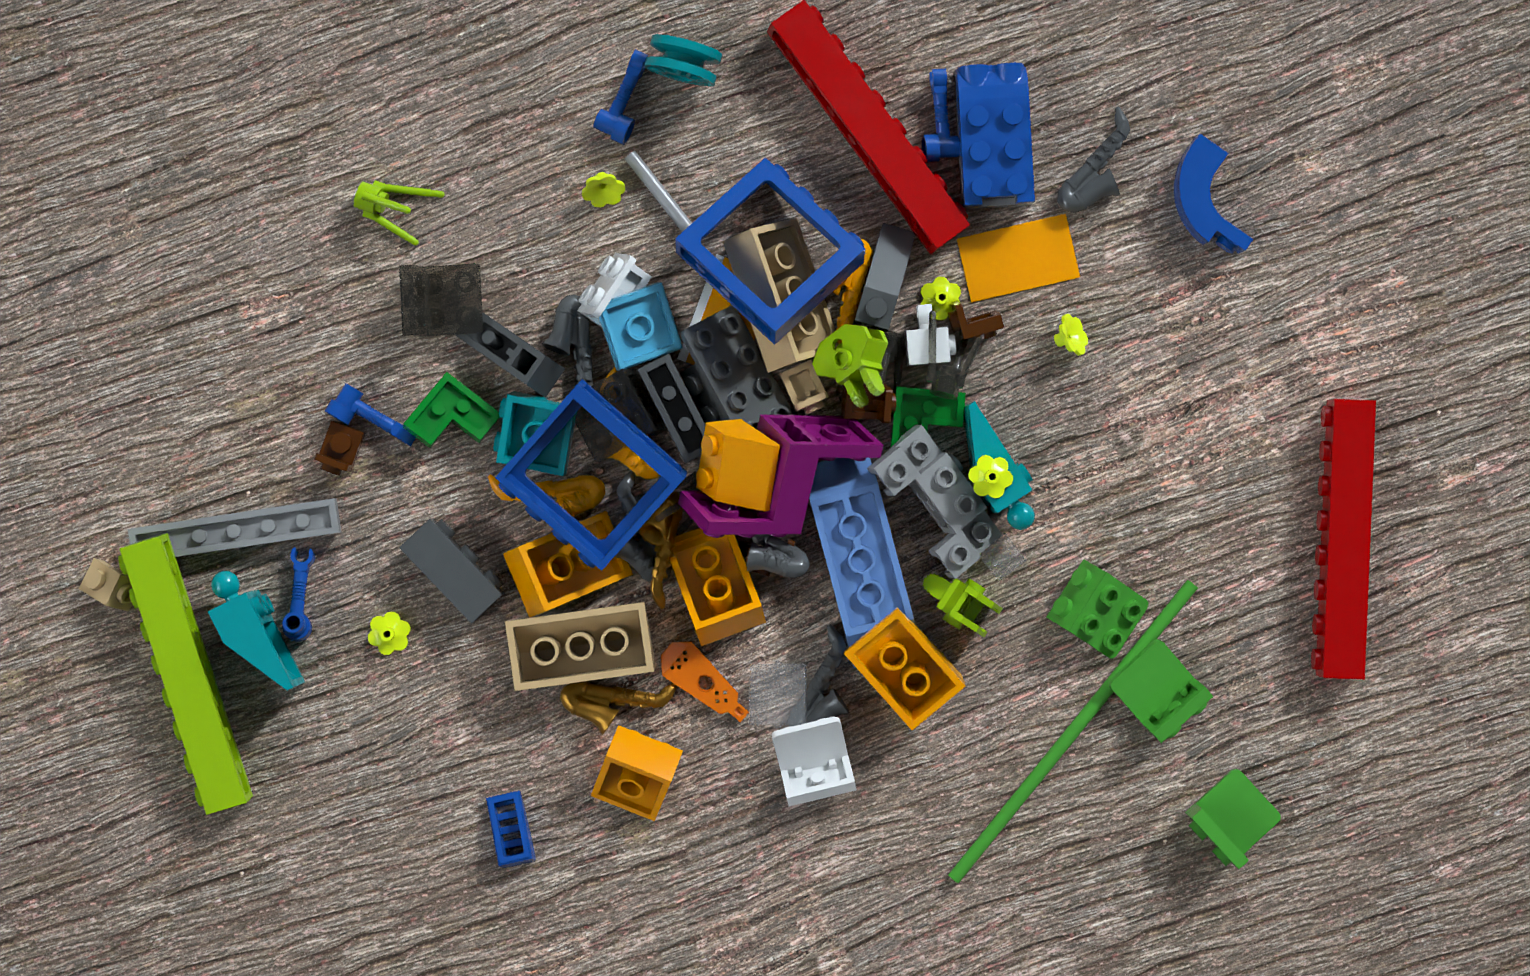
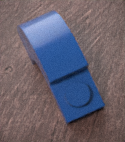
M1198 134L1182 155L1175 173L1174 199L1179 217L1189 233L1202 245L1208 243L1214 236L1217 238L1215 243L1220 248L1230 254H1233L1234 251L1240 254L1246 251L1253 239L1225 220L1216 211L1210 195L1212 178L1229 153L1202 134Z

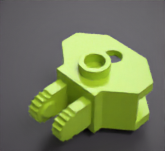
M844 324L819 343L812 365L817 376L835 379L837 384L844 385L854 405L863 408L869 403L863 384H866V387L873 396H879L885 391L879 373L883 370L881 362L888 345L887 338L881 330ZM838 340H841L842 343H840V344H839L838 346H836V348H835L836 342H837Z
M930 573L922 581L924 590L939 600L936 607L945 612L942 619L959 630L964 624L982 637H985L987 631L973 621L984 605L998 614L1003 609L985 597L983 593L986 589L970 578L965 583L957 578L950 583L943 577Z

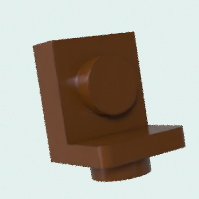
M331 421L319 453H316L314 460L322 463L320 469L340 476L342 470L352 472L366 433Z

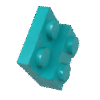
M517 391L507 394V398L502 399L499 408V418H503L501 432L498 431L496 433L493 451L498 452L496 462L507 465L560 403L549 401L546 397ZM577 412L527 469L559 476L567 474Z

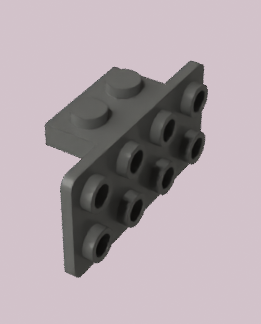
M729 306L682 331L681 338L695 364L680 374L689 394L693 396L705 423L742 419L757 429L760 414L795 415L772 372L768 373L762 354L736 308Z

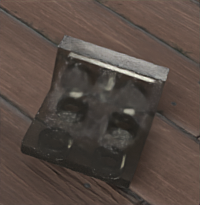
M479 264L428 267L399 265L402 336L430 337L479 334L483 332Z
M621 369L591 386L648 437L657 436L667 430L636 369ZM581 407L577 411L575 424L595 462H601L628 447L586 409Z

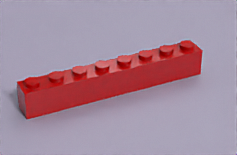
M805 0L801 1L771 22L767 30L768 35L930 255L970 225L967 221L968 214L959 202H953L946 192L948 188L944 180L936 173L933 175L925 164L927 159L922 150L916 145L912 146L905 137L907 133L903 124L895 117L892 119L884 108L886 103L883 97L875 89L871 90L864 81L865 74L856 62L853 61L851 63L843 52L845 48L838 36L834 33L830 35L824 27V19L819 10L813 5L809 6Z
M1330 399L1327 400V406H1323L1321 410V426L1326 427L1325 441H1321L1319 448L1320 461L1324 462V475L1319 476L1318 494L1323 496L1322 510H1318L1316 520L1317 530L1321 531V545H1317L1315 550V563L1320 566V578L1316 579L1314 583V599L1319 600L1318 614H1314L1312 620V631L1314 635H1317V649H1312L1311 667L1316 670V676L1322 678L1365 680L1376 400Z

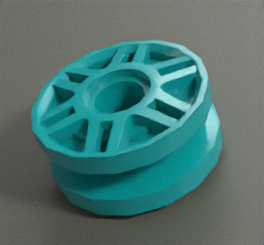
M662 34L652 35L650 45L664 54L663 57H646L644 65L646 69L661 76L689 84L707 87L715 86L717 76L704 69L703 66L704 64H720L722 59L721 52L707 45L680 37Z

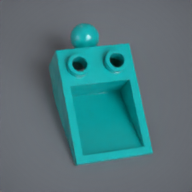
M976 402L968 403L964 407V421L970 469L977 466V460L981 456L988 455L993 459L998 457L1004 458L1008 462V471L1013 475L1012 484L1005 488L1004 494L1000 498H992L986 495L983 496L982 500L991 513H998L1007 507L1008 523L1014 529L1025 530L1033 524L1035 513L1029 504L1020 502L1018 499L1032 491L1028 483L1033 481L1022 463L1015 464ZM991 473L989 479L993 480L995 475Z
M230 571L217 573L212 579L211 587L214 594L225 599L226 602L208 611V614L223 643L286 690L305 683L271 615L275 610L267 594L261 595L259 590H254L238 595L237 592L240 588L238 577Z

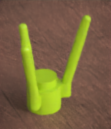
M376 180L373 185L362 181L355 194L354 207L363 210V217L374 220L397 236L417 246L419 241L377 214V212L383 213L386 207L406 214L411 212L410 207L389 200V194L385 192L443 198L444 192L390 185Z

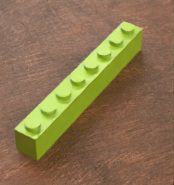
M165 533L120 548L121 555L118 556L119 566L122 573L129 577L132 586L129 589L130 599L134 608H139L143 621L140 622L141 633L146 642L150 641L154 655H151V663L155 673L161 675L165 687L162 688V697L166 707L172 708L176 720L173 721V730L177 740L183 742L186 754L183 756L186 770L189 774L193 773L197 785L194 788L196 801L200 807L204 806L206 815L245 804L253 797L169 535Z

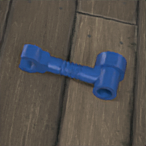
M636 49L631 56L625 77L609 111L601 109L593 124V128L611 135V140L622 145L627 143L635 125V120L623 115V112L633 89L646 69L644 65L646 57H648L647 54Z
M946 68L932 69V72H929L931 93L935 106L936 134L922 135V152L926 156L927 163L939 162L940 158L960 156L959 137L950 136Z
M346 383L335 400L331 399L325 409L326 413L346 425H349L354 415L357 414L410 447L416 439L415 436L403 428L402 424L361 401L363 393Z
M294 547L290 554L291 560L294 563L290 612L283 618L282 629L290 640L301 642L306 640L312 632V623L304 615V601L310 566L315 561V554L310 548L308 559L304 562L297 561L298 550ZM300 620L298 628L290 629L293 621Z

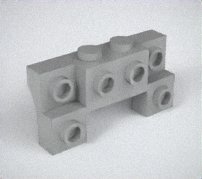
M914 425L881 458L877 459L867 468L871 474H877L886 486L884 492L887 496H895L909 485L942 531L949 533L928 550L932 556L938 557L947 570L944 573L948 578L956 579L981 558V552L1002 536V533L985 512L987 507L981 500L983 496H979L974 492V483L968 482L962 474L963 466L959 460L952 454L942 453L922 425Z

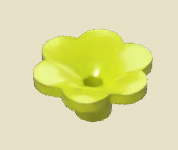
M600 172L586 180V187L582 190V197L586 201H591L594 207L601 208L606 204L615 205L621 201V194L625 192V184L622 181L616 180V177L612 174Z
M942 276L935 278L933 283L924 284L920 291L923 297L920 305L932 304V315L936 320H945L948 317V312L953 311L951 302L957 300L960 302L958 299L961 295L960 287L957 284L949 283L947 278ZM939 295H943L945 299L941 301Z
M1069 313L1064 314L1061 318L1062 324L1059 325L1060 333L1054 335L1055 344L1058 347L1065 345L1069 352H1075L1076 355L1081 356L1085 354L1088 337L1083 331L1079 318H1073Z
M988 455L981 456L977 460V466L972 467L968 473L970 481L974 483L973 490L979 496L989 495L992 498H1000L1004 494L1005 488L1013 482V475L1008 471V462L1002 457L993 459ZM991 473L995 475L993 480L989 479Z
M394 611L388 612L384 617L376 616L371 620L370 626L372 631L368 634V641L371 645L378 646L381 654L390 655L394 650L401 651L407 647V635L410 633L411 627L407 621L400 619L398 613ZM386 631H389V632H390V636H389V637H387V636L385 635V632H386Z

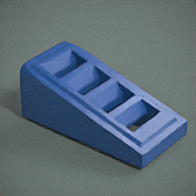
M521 791L486 798L498 866L508 868L535 862L536 856ZM515 804L516 810L498 814V807ZM518 818V824L501 827V821ZM517 832L521 834V838L504 841L503 835ZM523 846L524 852L507 855L506 849Z

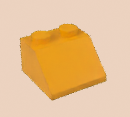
M742 419L706 422L704 437L701 441L702 451L699 469L696 474V488L717 502L759 511H769L780 445Z
M618 725L591 796L655 821L683 750Z

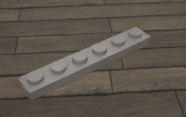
M337 498L127 529L130 544L168 533L175 557L342 532Z

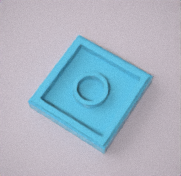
M657 282L612 298L599 317L617 371L683 348L662 282Z

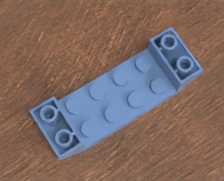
M835 458L834 461L817 463L809 497L848 648L897 607L915 624L875 474H871L867 469L872 464L870 458H866L865 461Z

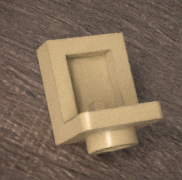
M812 360L779 374L796 412L803 409L806 415L825 407L822 400L829 397L819 376L815 372Z
M93 558L79 589L105 606L129 611L132 606L129 589L132 586L128 575H124L120 570L103 560Z

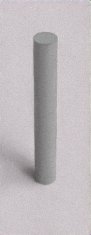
M633 151L624 158L681 232H683L692 224L690 219L637 152Z

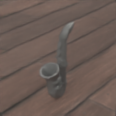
M1119 106L1115 108L1114 122L1116 130L1086 159V163L1069 179L1065 180L1058 190L1057 202L1064 211L1076 213L1086 210L1087 207L1103 197L1120 196L1117 183L1110 168L1101 175L1097 173L1105 168L1108 163L1107 159L1112 158L1115 151L1121 148L1123 141L1126 140L1130 133L1129 121Z
M575 294L567 295L560 301L555 310L556 314L552 332L543 341L542 346L558 354L569 356L570 345L573 344L575 348L573 358L577 360L575 365L577 372L576 380L579 383L583 379L593 388L592 348L589 331L590 319L577 311L581 306L579 302L580 296Z
M629 471L624 476L617 488L621 508L626 515L637 504L631 494V489L635 482V473L633 471ZM638 530L635 535H638L639 540L636 541L633 536L616 554L615 558L627 561L639 573L642 579L650 583L657 553L654 551L656 545L645 541ZM672 566L666 569L668 577L663 579L662 584L670 578Z
M756 534L754 537H751L754 542L751 543L748 555V572L766 570L782 575L785 578H797L803 576L808 571L810 566L808 557L797 546H792L770 534Z
M831 624L827 625V630L832 648L810 681L809 688L797 706H794L788 720L789 726H797L822 718L849 714L846 704L835 689L832 688L826 697L823 695L824 690H827L831 682L829 679L834 677L836 668L840 667L841 657L844 656L846 649L843 637Z

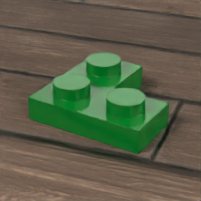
M446 372L403 423V428L429 448L434 445L451 423L480 443L500 418L499 412Z
M896 386L897 404L896 411L893 414L890 448L914 425H922L926 431L928 430V425L963 427L966 393Z

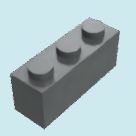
M667 354L637 369L684 463L686 464L700 457L705 424L670 355Z
M431 518L399 548L472 624L505 594L500 588L504 583L492 570L489 569L485 573L476 563L480 559L478 555L467 544L461 547L452 538L456 533L443 519L437 522L434 518Z

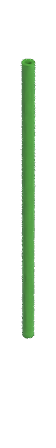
M1189 580L1182 585L950 871L948 876L956 883H960L1114 693L1109 687V680L1153 640L1158 639L1196 592L1197 586Z

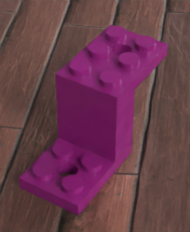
M760 414L757 430L780 445L770 510L759 511L717 502L702 491H680L678 504L702 529L704 534L714 538H721L724 535H740L751 538L756 534H770L775 537H785L787 534H801L818 459L834 461L835 458H849L855 461H865L866 458H881L884 445L856 419H844L842 416Z

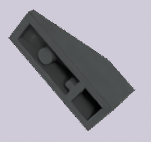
M886 223L882 224L853 323L883 332L889 330L916 235L913 231Z
M476 307L473 308L455 334V336L544 397L548 395L565 370L558 363Z

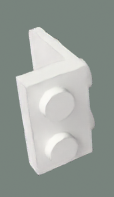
M615 253L613 257L609 255L599 267L598 273L601 275L594 286L589 285L580 296L579 302L581 306L577 311L602 327L599 317L611 299L646 287L652 276L634 265L636 259L631 255Z
M838 717L822 718L797 726L785 727L772 733L789 806L857 790L841 721Z

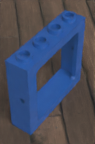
M764 158L675 238L676 253L775 345L864 263L865 248L862 240L855 233H848L839 225L838 219L828 209L822 210L814 202L813 196L807 189L802 186L798 188L790 181L789 175L783 167L778 164L773 165ZM766 183L839 249L775 308L767 306L701 244V241Z
M582 379L495 478L500 482L499 488L507 496L513 499L517 497L527 505L525 510L532 518L539 522L544 520L553 528L552 534L565 545L570 543L579 551V558L591 568L596 566L602 571L685 479L688 471ZM581 407L586 409L661 475L605 539L595 537L526 475V469Z

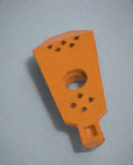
M692 641L671 642L661 654L663 677L719 714L729 712L741 722L749 713L747 709L737 702L738 692ZM704 676L710 677L712 686L709 689H702L699 686L700 678Z

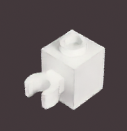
M932 304L917 305L918 329L906 330L904 332L907 366L951 362L950 355H956L955 335L948 334V327L933 328Z

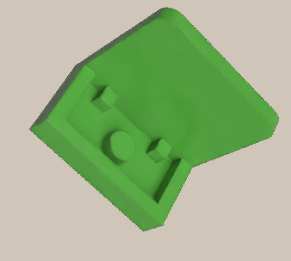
M1083 559L1079 567L1072 574L1070 581L1059 598L1054 602L1046 618L1112 659L1117 656L1147 610L1149 603L1145 598L1112 575Z
M1159 639L1153 640L1109 680V687L1142 725L1161 743L1166 739L1174 737L1180 731L1181 725L1191 716L1201 713L1206 708L1207 702L1214 697L1204 685L1190 674L1165 643Z
M1239 769L1229 771L1185 812L1192 820L1188 825L1202 841L1208 837L1216 846L1212 850L1214 855L1225 866L1232 863L1238 869L1249 861L1244 853L1281 819L1280 813Z

